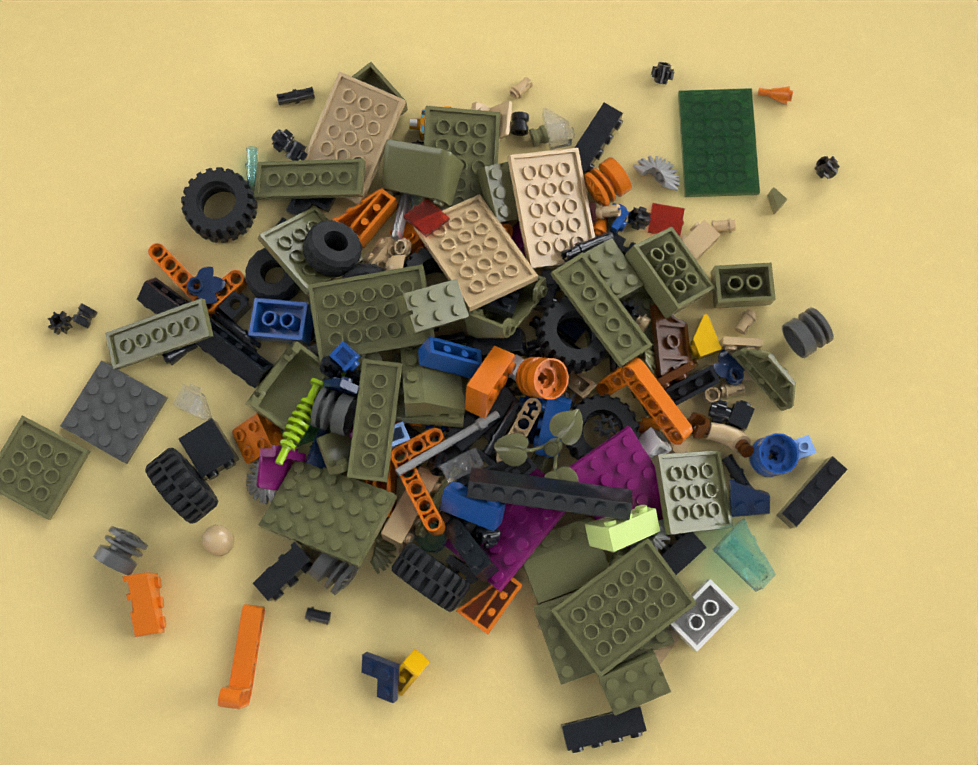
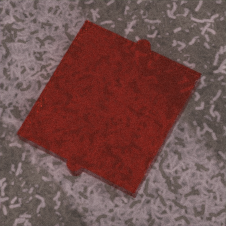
M425 199L417 206H413V209L404 215V219L425 237H428L436 230H440V227L450 220L444 212L428 199Z
M652 203L648 233L658 234L673 227L680 237L681 229L684 225L683 216L685 208Z

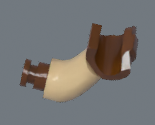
M693 412L687 418L693 429L691 433L693 438H704L729 447L734 453L741 454L744 458L750 457L753 454L754 448L750 445L751 440L743 430L726 424L709 422L706 416Z

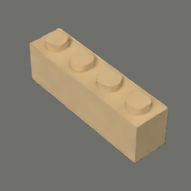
M704 219L700 224L698 222L695 223L690 229L691 233L688 236L684 234L681 240L697 261L719 239L721 234Z
M419 466L417 470L433 498L441 486V478ZM416 488L413 494H419L422 488ZM407 490L403 493L381 532L384 540L402 549L405 548L406 544L412 542L413 532L421 521ZM430 504L424 505L422 511L425 512Z

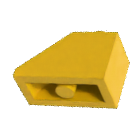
M708 314L703 315L690 342V352L693 357L696 356L697 361L717 354L722 349Z
M416 649L411 652L399 667L398 694L401 697L430 663Z

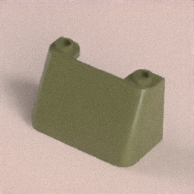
M387 139L384 147L382 189L393 197L400 193L429 198L433 201L432 204L438 207H443L444 205L451 206L464 163L454 154L444 149Z
M538 275L537 281L518 289L521 292L512 319L480 308L471 312L467 309L469 317L465 318L468 334L475 338H508L510 335H513L526 316L546 296L548 291L546 278Z
M296 341L287 347L245 405L287 432L285 426L289 424L287 422L289 417H292L291 414L296 410V406L301 404L300 400L308 396L313 386L310 383L311 379L316 378L324 382L325 379L331 378L320 372L319 357Z

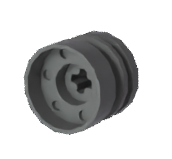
M812 307L800 313L798 318H793L782 325V332L786 342L801 358L808 357L817 351V347L822 348L834 338L828 321L817 309Z
M322 388L313 405L311 426L315 428L320 427L322 430H327L330 426L332 433L346 436L355 419L357 397L346 393L341 394L339 397L336 390L331 391L329 388Z
M111 526L109 532L115 535V538L109 535L104 537L111 545L100 544L93 557L120 573L131 575L137 566L136 561L131 556L142 557L143 553L136 548L146 550L148 544L143 542L139 536L126 529Z
M322 553L312 565L308 574L318 582L327 577L328 580L324 587L328 589L335 584L330 592L336 595L353 580L359 567Z

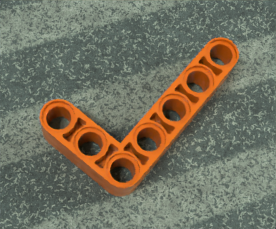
M152 244L148 250L149 256L192 301L198 300V296H193L187 289V283L193 276L162 244ZM163 251L161 256L156 257L157 252ZM171 264H175L172 270H168ZM232 270L222 278L226 282L223 290H227V294L220 297V292L215 293L217 302L210 309H207L209 316H212L213 313L217 314L215 310L220 309L219 306L233 291L240 294L247 287L245 276L241 271ZM183 277H188L186 282L180 283ZM241 277V281L239 283H233L235 278ZM196 284L194 289H199L200 284Z
M639 358L633 359L621 368L614 369L596 384V390L601 396L604 394L612 395L628 385L669 441L675 445H681L693 431L691 424L645 363Z
M431 428L395 447L391 452V460L397 469L443 442L446 438L440 429ZM434 437H440L439 441L432 442ZM417 446H423L420 451H414ZM400 455H405L403 460L397 461ZM414 467L409 470L414 471L411 477H405L406 473L400 475V478L425 528L431 535L440 536L445 531V523L417 468ZM416 488H422L419 494H413ZM430 504L431 506L428 511H422L424 505ZM435 521H438V527L435 529H431V524Z
M243 605L229 686L222 687L218 697L219 707L242 709L250 703L265 615L264 606Z

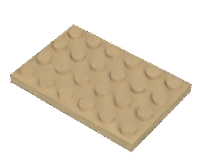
M339 72L306 149L308 155L305 160L363 158L366 161L363 197H344L357 204L361 203V200L366 197L384 155L386 141L391 139L406 100Z
M572 148L509 155L507 159L527 261L533 269L565 264L566 262L561 257V251L575 246L574 244L578 242L582 243L595 237L579 149Z
M480 194L413 223V228L449 281L458 280L465 305L469 312L538 280V275Z

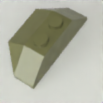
M742 348L731 354L781 411L794 406L796 382L789 375L787 369L779 364L772 353L768 350Z

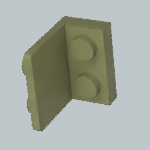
M350 431L346 436L330 432L317 438L329 475L348 471L352 443L349 435Z

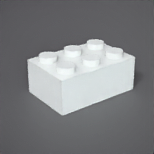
M706 579L691 594L697 605L669 625L693 651H698L739 609L711 579Z

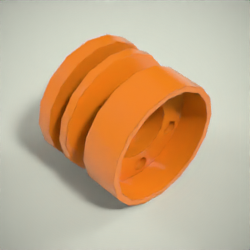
M612 157L600 163L598 166L599 170L593 168L590 172L583 175L588 192L599 205L609 206L610 203L616 200V196L622 197L632 189L627 173Z
M529 357L519 365L516 372L517 386L528 397L554 400L565 392L568 385L569 375L567 368L563 362L555 358Z

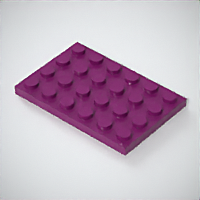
M626 426L569 466L576 472L578 482L632 490V509L639 505H647V507L656 508L658 521L663 519L655 465L630 426ZM592 515L595 520L605 518L601 516Z
M537 468L529 474L530 476L545 478V474ZM506 503L502 523L497 527L500 531L498 544L486 549L484 544L481 545L499 569L487 581L501 592L566 511ZM447 539L443 545L464 561L450 540Z

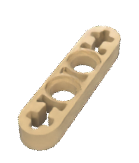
M537 398L526 400L508 434L518 433L527 437L542 408L541 402ZM536 401L538 410L532 411L533 420L527 415H522L523 411L526 413L529 411L530 407L527 404ZM521 418H526L529 421L527 429L519 428L518 421ZM497 454V462L502 461L500 456Z

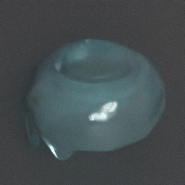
M432 523L430 528L435 529L438 527V524ZM427 532L424 538L417 536V541L424 551L435 554L444 548L447 536L445 533L440 536H433Z

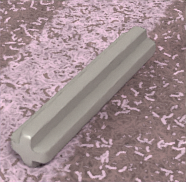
M401 194L391 234L395 241L403 237L411 202L409 194Z

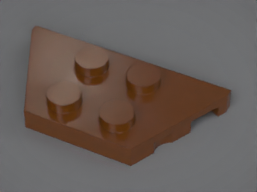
M653 304L650 306L656 375L661 377L691 361L688 324L681 319H677L674 315L666 319L657 305Z
M696 358L656 379L665 389L671 385L670 381L674 383L688 376L687 372L693 370L699 364Z

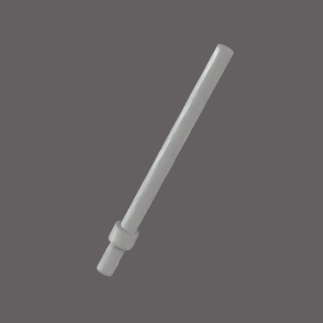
M494 411L487 415L486 419L482 417L476 419L472 425L395 469L396 473L400 476L475 431L483 430L488 427L489 423L500 417L499 413Z

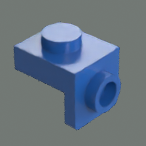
M619 204L620 208H618V210L621 209V215L616 218L610 229L616 234L619 231L623 232L628 223L626 219L628 218L629 211L622 204Z
M342 341L329 355L343 368L344 372L353 371L360 364L358 360L361 356L345 341Z

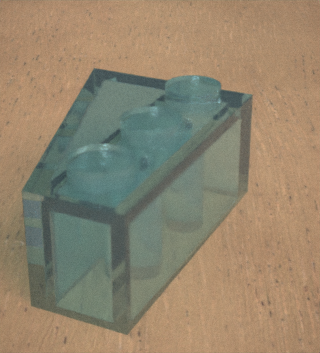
M744 518L737 522L712 550L756 592L764 589L776 574L764 552H761L756 543L757 540L751 534L746 525L748 523Z

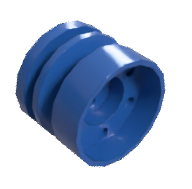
M774 433L760 438L752 444L754 452L749 457L751 467L756 473L764 477H774L788 473L798 463L799 449L797 444L791 437L785 434Z

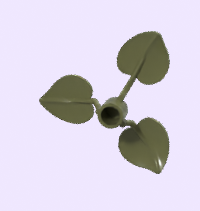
M575 409L554 415L550 420L549 427L551 434L558 438H551L545 445L542 444L541 446L528 449V439L518 433L505 435L494 445V449L502 461L510 466L523 464L527 459V452L544 449L548 456L554 457V471L548 472L545 478L578 482L576 472L570 467L563 466L557 469L558 453L562 449V442L566 445H572L580 438L583 429L581 411Z

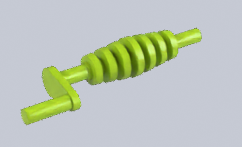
M346 372L341 373V375L345 377ZM311 379L310 383L313 386L308 396L300 400L301 404L296 406V410L291 414L292 417H289L287 421L289 423L285 426L287 432H283L282 437L284 439L280 441L282 449L275 461L279 465H283L289 451L295 450L297 447L295 444H299L301 441L299 437H303L304 431H307L309 428L308 424L311 422L309 416L312 413L314 399L319 389L324 388L322 387L324 382L319 379Z

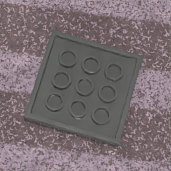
M101 360L60 426L128 464L168 398L120 370L113 369L111 365Z

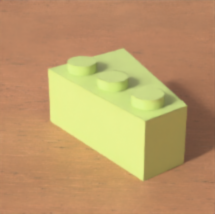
M639 505L632 509L629 520L605 517L585 523L589 546L615 552L660 532L656 508H650L647 505Z

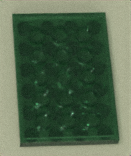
M752 88L679 91L678 104L685 197L759 195L760 186Z

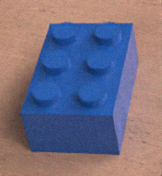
M255 298L248 335L260 341L281 343L298 341L302 345H310L314 326L311 304L308 302Z

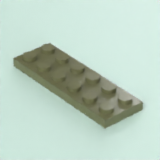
M360 158L258 162L254 197L257 200L363 197L366 161Z
M583 252L552 271L551 276L620 368L653 346Z
M198 299L106 332L105 335L113 369H121L213 337L206 301L205 299Z
M363 359L347 478L388 482L402 363Z

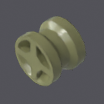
M544 125L539 126L538 129H529L534 147L539 146L540 143L549 142L548 133Z

